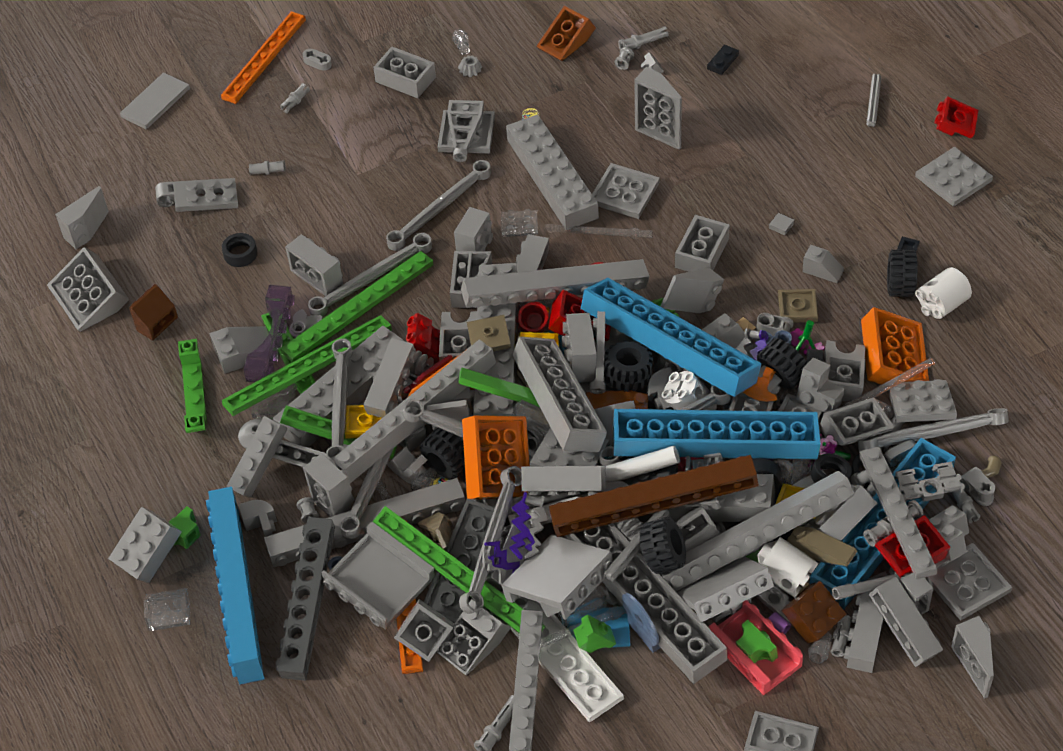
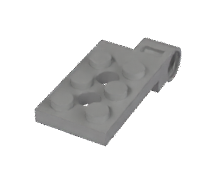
M235 178L161 182L155 187L157 204L161 207H169L175 201L176 212L238 208Z

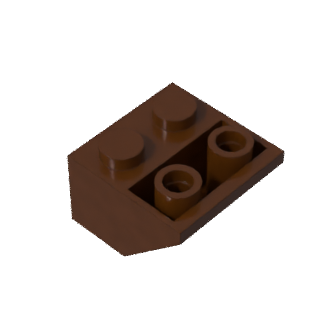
M156 284L129 307L137 332L152 341L178 318L175 305Z

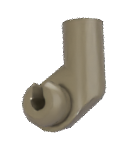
M993 455L988 458V467L981 470L987 478L998 475L1002 464L1001 459Z

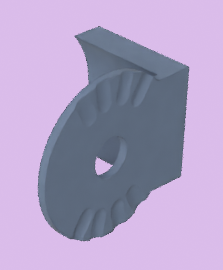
M625 593L622 595L623 607L626 609L629 625L654 653L661 648L658 645L659 636L657 630L637 599L631 594Z

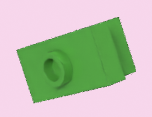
M187 506L175 518L169 521L170 524L182 531L174 545H181L186 549L201 536L195 523L196 519L193 510Z
M588 614L581 618L582 624L573 630L579 648L590 654L597 649L611 648L616 645L611 626Z
M746 620L742 624L743 636L736 641V645L754 663L762 659L773 662L778 658L777 647L770 641L771 639L765 631H760L749 620Z

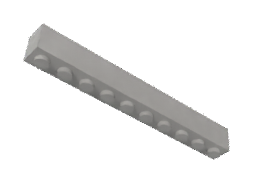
M640 259L463 278L461 292L466 308H477L488 305L557 298L562 290L579 296L584 294V289L606 278L612 279L629 290H640L646 288L650 276L644 260Z
M479 339L337 454L332 460L339 470L343 469L348 474L349 484L425 422L423 420L409 422L403 417L404 405L408 400L417 399L421 401L426 410L427 405L450 402L468 387L459 384L461 367L484 374L496 364L493 350ZM416 407L407 408V411L412 415L420 413Z
M840 471L827 476L686 552L684 567L661 573V577L677 592L855 496L848 478Z
M458 478L367 505L360 519L361 533L352 539L345 538L342 535L339 525L340 520L344 516L350 515L351 511L326 518L332 519L335 526L331 550L359 542L367 534L366 527L373 522L385 506L410 525L417 524L438 512L447 514L460 511L465 505V496ZM350 523L347 524L344 527V529L352 530L356 528L357 525ZM303 526L264 537L273 568L300 560L299 545L304 540L302 534ZM315 539L312 543H317L320 539Z

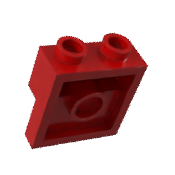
M948 96L943 102L939 103L936 110L939 114L934 121L937 124L936 129L950 136L957 132L971 139L975 135L979 110Z
M416 313L407 321L406 341L412 343L416 351H421L422 355L427 354L428 358L432 357L436 364L439 362L440 330L432 326L431 319Z

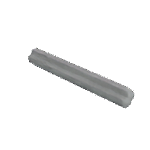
M880 74L872 75L867 126L874 127L876 125L881 85Z

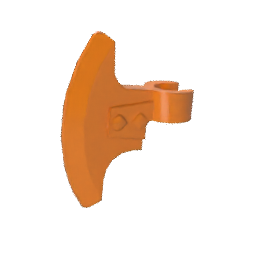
M766 367L763 376L758 377L757 383L743 391V393L758 401H776L777 396L768 391L769 383L775 374L774 369Z

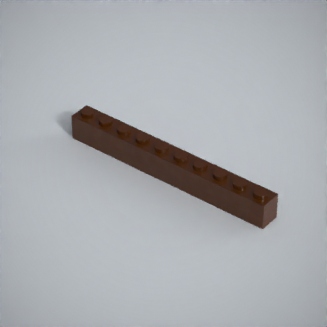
M748 455L728 461H720L708 466H700L684 472H677L673 475L658 477L645 482H638L625 487H618L606 492H598L586 497H578L566 502H558L550 505L549 510L556 537L758 487L759 484L752 457Z

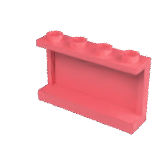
M747 600L742 603V608L724 622L718 626L713 622L708 626L727 647V659L763 695L802 667L803 654L801 650L796 646L794 647L788 641L786 635L776 630L771 620L764 618L760 614L759 609ZM746 620H749L760 631H765L770 637V641L777 647L778 658L773 662L762 659L754 663L736 645V641L743 636L742 624Z

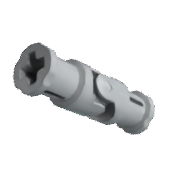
M912 500L908 503L907 506L913 519L923 515V509L917 501ZM885 517L872 529L865 530L863 535L867 543L874 547L875 543L895 532L888 517Z

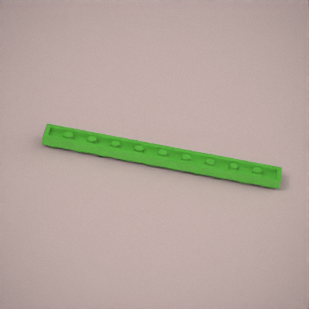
M422 251L418 252L281 347V354L291 362L305 356L433 266V260Z
M380 315L222 400V404L232 416H235L335 362L336 358L333 354L332 344L336 340H349L353 351L380 327L385 326L392 331V325ZM343 347V348L338 349L337 351H338V352H343V351L347 350L348 348Z
M385 506L373 520V523L434 567V570L465 593L469 592L474 575L472 570ZM485 581L481 592L484 599L483 607L520 634L521 613L524 609L515 602L506 601L503 593Z

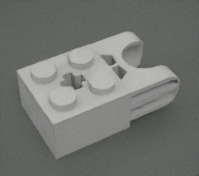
M471 311L469 319L462 323L453 321L451 319V312H442L439 361L448 355H452L454 359L471 346L467 322L477 320V311Z
M827 340L823 362L831 365L827 381L845 388L842 401L860 402L864 385L865 345L856 344L853 352L842 353L837 349L836 341Z

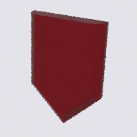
M452 355L446 356L423 372L415 381L405 387L403 392L409 394L413 388L452 361Z

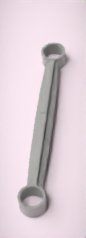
M486 160L476 161L470 174L432 202L400 231H390L386 236L388 248L393 251L403 249L406 238L440 213L477 180L489 178L491 175L490 163ZM394 239H401L398 242H392Z
M426 233L415 235L411 245L362 272L324 298L321 296L311 298L308 302L310 314L325 316L330 305L369 284L420 251L424 254L428 253L432 249L431 237ZM421 241L428 242V243L425 244V245H418V244H417V243H419V242H421ZM315 305H323L320 309H313Z
M338 339L332 344L333 354L336 358L332 406V446L326 451L327 459L345 449L343 442L347 404V359L353 354L351 343L347 339ZM343 347L348 348L347 350H345V351H343V352H338V351H337L338 349L343 348Z
M712 386L710 394L680 410H705L713 404L724 405L731 400V395L727 393L725 395H717L716 393L726 392L716 386ZM611 446L604 447L599 452L600 465H611L620 462V458L624 457L614 456V447ZM607 456H613V457H615V458L612 459V460H606V459H604V458L607 457Z
M410 399L405 403L403 417L407 421L418 422L423 420L445 431L463 437L462 422L424 409L423 403L417 399ZM416 407L420 413L412 415L407 411V408ZM529 450V462L536 452Z
M393 449L369 468L350 515L344 516L340 520L341 533L345 538L352 539L361 533L360 519L379 483ZM350 523L357 525L356 528L352 530L344 529V527Z
M996 408L989 410L985 414L945 420L934 424H925L879 436H872L857 441L858 450L860 452L875 447L901 444L909 439L918 441L920 438L928 439L988 424H1006L1009 422L1008 410Z
M511 466L501 472L500 480L503 488L487 529L470 589L459 600L460 608L467 614L480 611L484 606L481 592L489 571H487L488 563L482 564V549L487 548L488 557L494 555V546H485L484 543L500 540L514 489L522 484L521 469L517 466ZM509 471L515 476V483L510 480ZM469 596L475 601L474 609L468 603Z

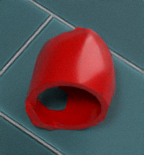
M536 301L522 306L517 317L520 330L532 333L544 332L548 326L550 308Z

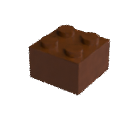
M821 581L809 584L781 610L807 644L820 640L846 615V612Z

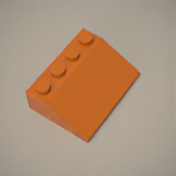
M873 307L861 319L867 380L881 385H888V383L897 381H929L922 323Z
M474 415L462 419L467 499H498L503 488L500 480L501 472L511 466H517L520 469L523 466H530L526 416ZM509 471V478L515 483V476ZM521 484L515 487L512 498L522 497L524 492L528 493V491H522Z

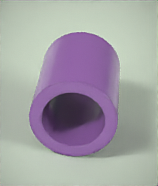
M777 612L769 617L776 630L784 634L788 632L791 624Z

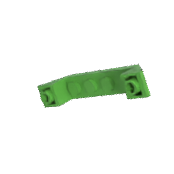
M197 339L178 341L186 415L184 416L186 433L203 431L207 428V415Z

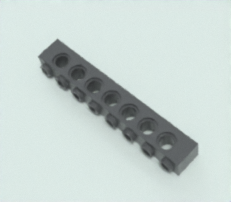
M308 517L307 524L303 526L302 534L304 540L299 545V555L301 556L300 561H297L295 565L297 576L291 586L292 600L289 599L288 601L289 617L284 621V631L286 632L285 637L280 641L281 657L276 662V670L283 679L307 680L324 590L322 572H327L335 532L332 519ZM320 539L317 543H312L313 540ZM316 557L315 561L309 562L310 558ZM313 576L311 580H305L306 577ZM304 595H310L307 599L301 600ZM306 614L303 619H297L299 615ZM298 633L302 634L298 639L293 638ZM293 653H299L296 658H289Z

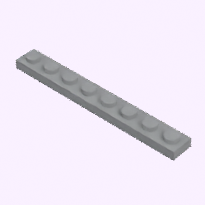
M880 447L860 451V459L915 578L919 579L937 574L935 563Z
M522 610L509 751H532L543 611Z

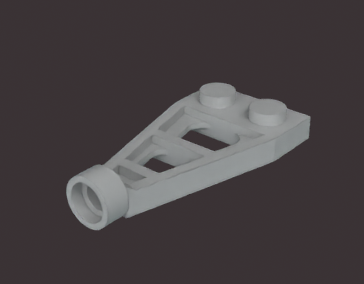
M449 100L447 114L454 148L453 159L457 162H464L467 159L468 149L483 117V101ZM457 118H472L469 126L457 125ZM457 133H468L467 139H457Z
M597 311V318H593L592 330L593 337L596 338V377L594 381L590 382V392L602 394L605 392V312Z

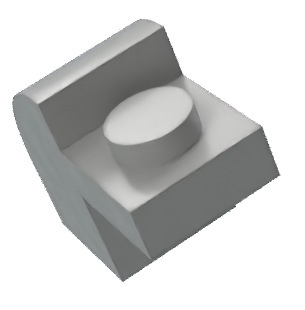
M670 367L654 373L645 389V394H648V401L654 399V406L657 410H671L672 408L661 395L669 381V376L673 373Z
M405 447L387 463V466L401 479L413 484L427 471L423 466L427 459L423 455L415 458Z
M251 500L238 504L246 531L262 526L265 537L273 535L272 532L276 531L274 522H277L273 507L268 502Z

